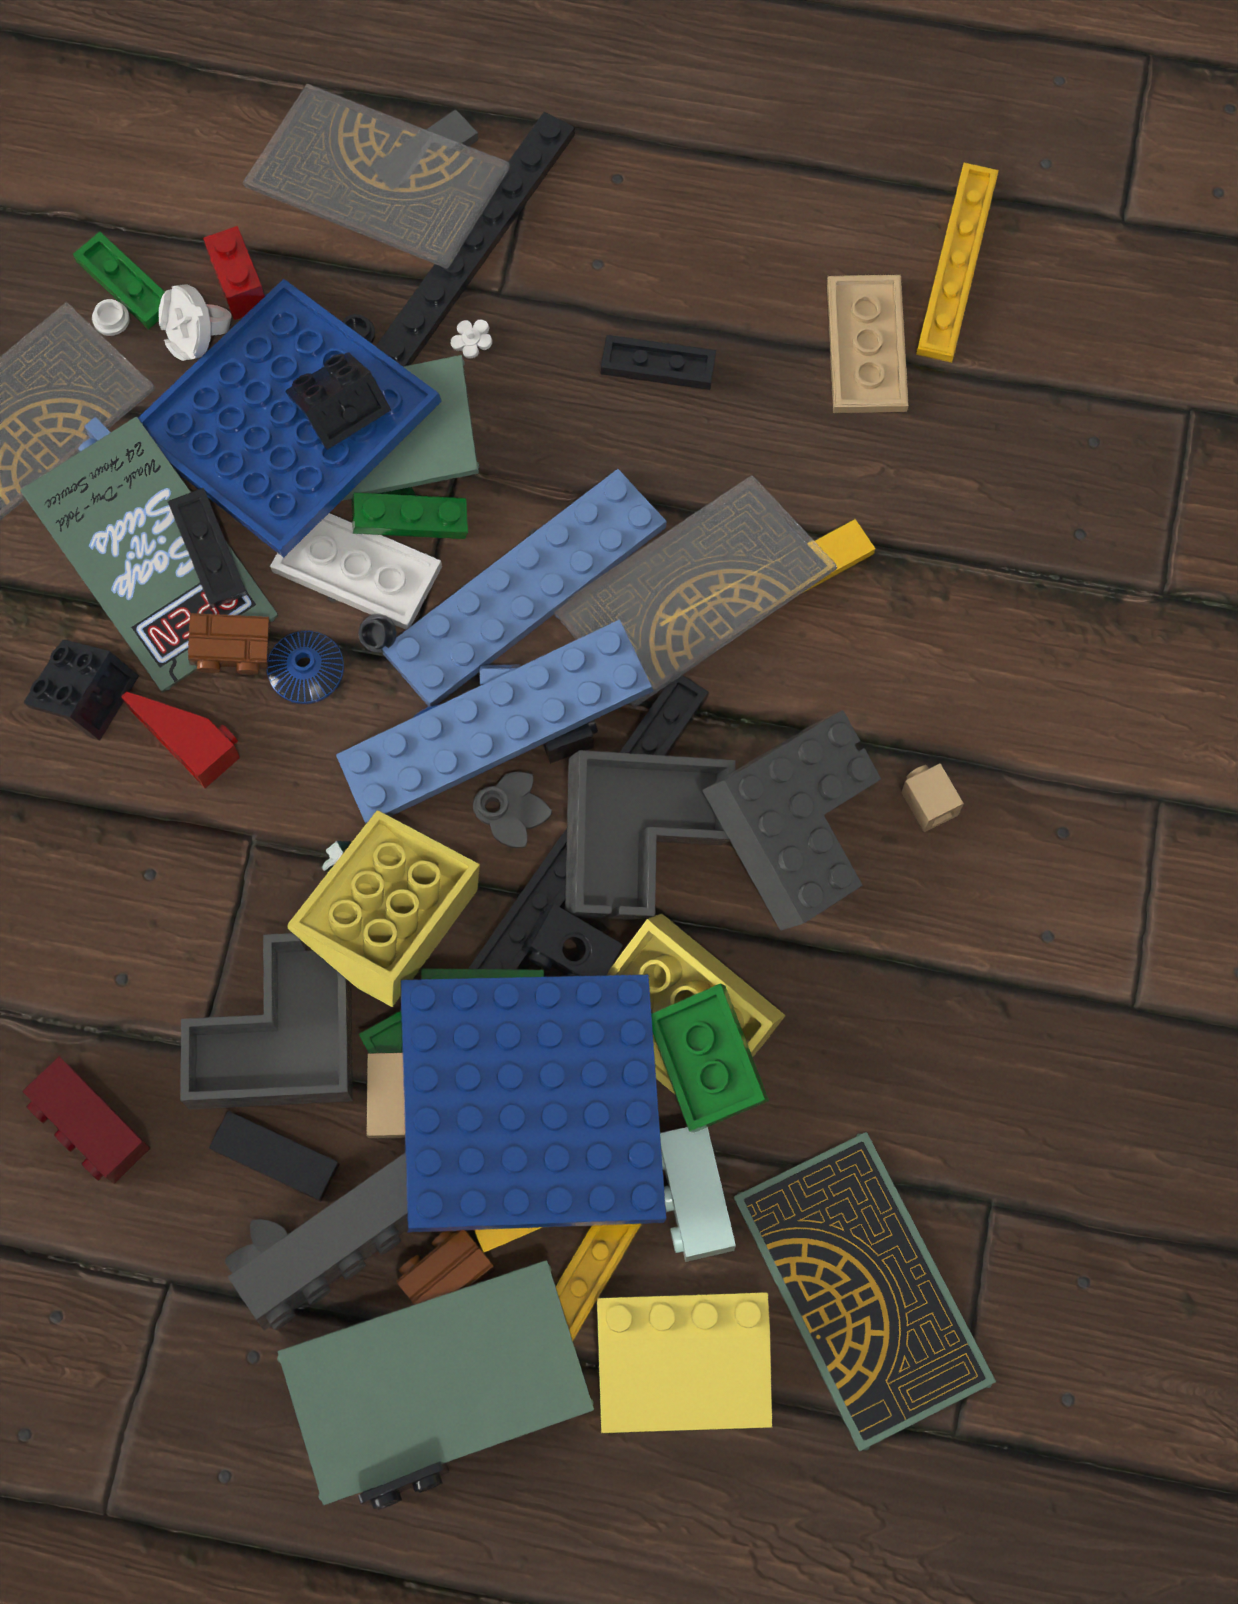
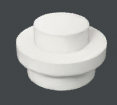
M113 299L99 302L92 314L94 327L99 333L106 336L122 333L130 321L127 308L122 303Z

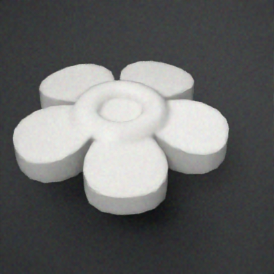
M468 320L460 322L457 325V331L460 335H455L451 339L453 349L456 351L463 350V355L466 358L477 357L479 354L478 347L482 350H487L493 342L491 336L487 334L489 325L484 320H477L473 326Z

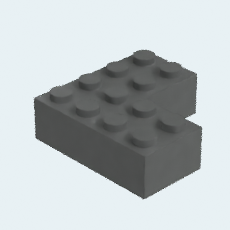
M844 710L819 720L702 790L780 931L806 923L863 886L824 816L829 811L881 780L865 748L857 750L855 744L860 739Z
M579 750L569 758L565 910L580 918H602L608 915V919L645 920L655 916L656 842L723 845L730 842L702 790L734 772L735 760Z
M293 933L263 935L264 1015L181 1019L180 1101L189 1110L353 1101L351 982L313 950L307 951V945Z

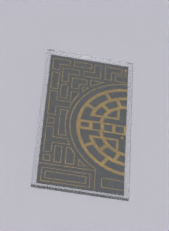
M306 84L256 163L245 177L243 185L246 188L448 269L501 181L509 171L510 162Z
M67 302L0 356V520L25 500L20 489L80 452L78 447L90 439L84 427L88 422L96 417L109 429L155 390L152 382L143 376Z
M751 475L579 590L554 609L553 612L555 617L562 622L576 640L620 619L654 690L630 702L635 708L835 571L837 565L760 484L758 479Z

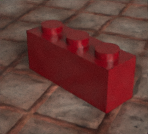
M60 1056L22 1091L31 1100L26 1106L28 1110L43 1124L49 1119L59 1129L54 1134L55 1138L70 1152L77 1148L86 1157L81 1163L82 1166L98 1181L104 1176L115 1184L151 1149Z

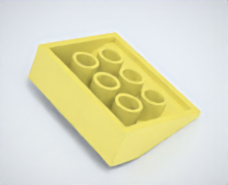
M377 810L290 920L288 929L355 987L393 1007L401 996V980H412L477 892L480 864Z
M662 913L645 921L606 975H649L651 1014L720 983L725 985L752 1057L759 1051L786 1016ZM653 1034L656 1079L675 1094Z
M768 1293L597 1298L601 1433L772 1428Z

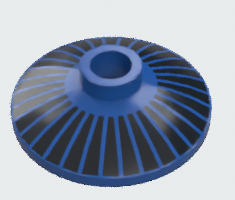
M300 631L284 637L274 646L268 658L267 675L271 686L282 698L297 704H311L327 698L339 686L344 673V660L338 646L326 635L314 631ZM307 657L310 659V663L305 667L297 665L298 660Z

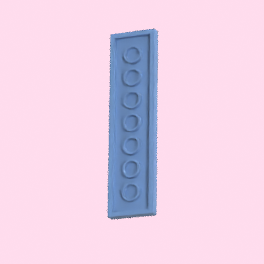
M617 469L396 637L392 646L389 648L383 647V655L428 707L437 705L479 673L482 665L492 663L666 528L667 521L623 473Z
M619 619L336 754L364 822L367 824L377 810L391 817L637 700L654 690Z

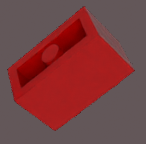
M238 226L203 237L211 264L233 320L243 318L265 297Z

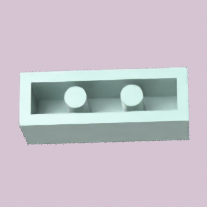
M688 1127L660 1133L662 1167L668 1186H664L666 1212L674 1210L677 1227L670 1228L675 1253L683 1252L685 1262L734 1251L736 1244L708 1127L695 1133L689 1132Z

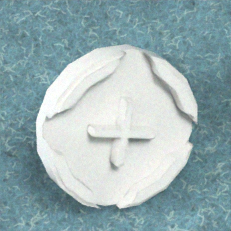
M188 284L172 286L171 290H166L159 305V325L161 330H166L168 339H164L165 345L174 357L182 361L201 358L208 349L211 336L225 334L230 330L231 313L223 307L205 304L203 297L196 288Z

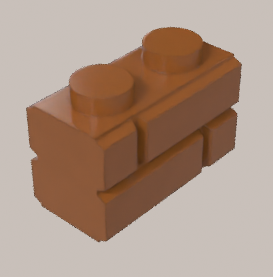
M190 613L189 664L197 666L196 670L204 673L220 672V667H236V673L255 675L259 674V668L268 669L269 617Z
M458 1230L456 1232L444 1231L432 1242V1245L435 1247L432 1252L423 1259L419 1255L412 1257L399 1269L402 1276L396 1282L415 1305L480 1283L495 1268L465 1230Z

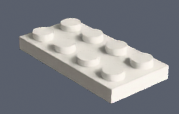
M329 513L284 558L277 553L270 567L272 572L370 615H386L393 621L394 625L407 630L414 622L442 568L441 560L382 535L353 534L351 522Z

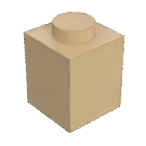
M941 764L930 769L927 765H923L906 776L907 780L901 793L923 832L959 815L964 803Z

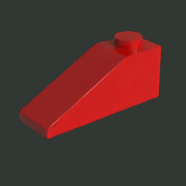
M126 692L121 696L129 711L204 788H207L240 759L234 746L238 740L223 724L217 728L208 718L130 692Z

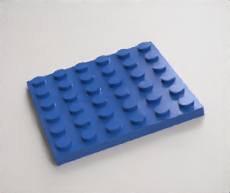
M283 279L145 410L138 419L179 475L198 490L204 488L209 499L284 558L442 401L437 391ZM349 352L371 372L391 411L326 450L305 414L289 399L285 391L301 375L313 374L324 367V363L332 356Z
M649 975L401 980L408 1232L665 1222L666 1208Z

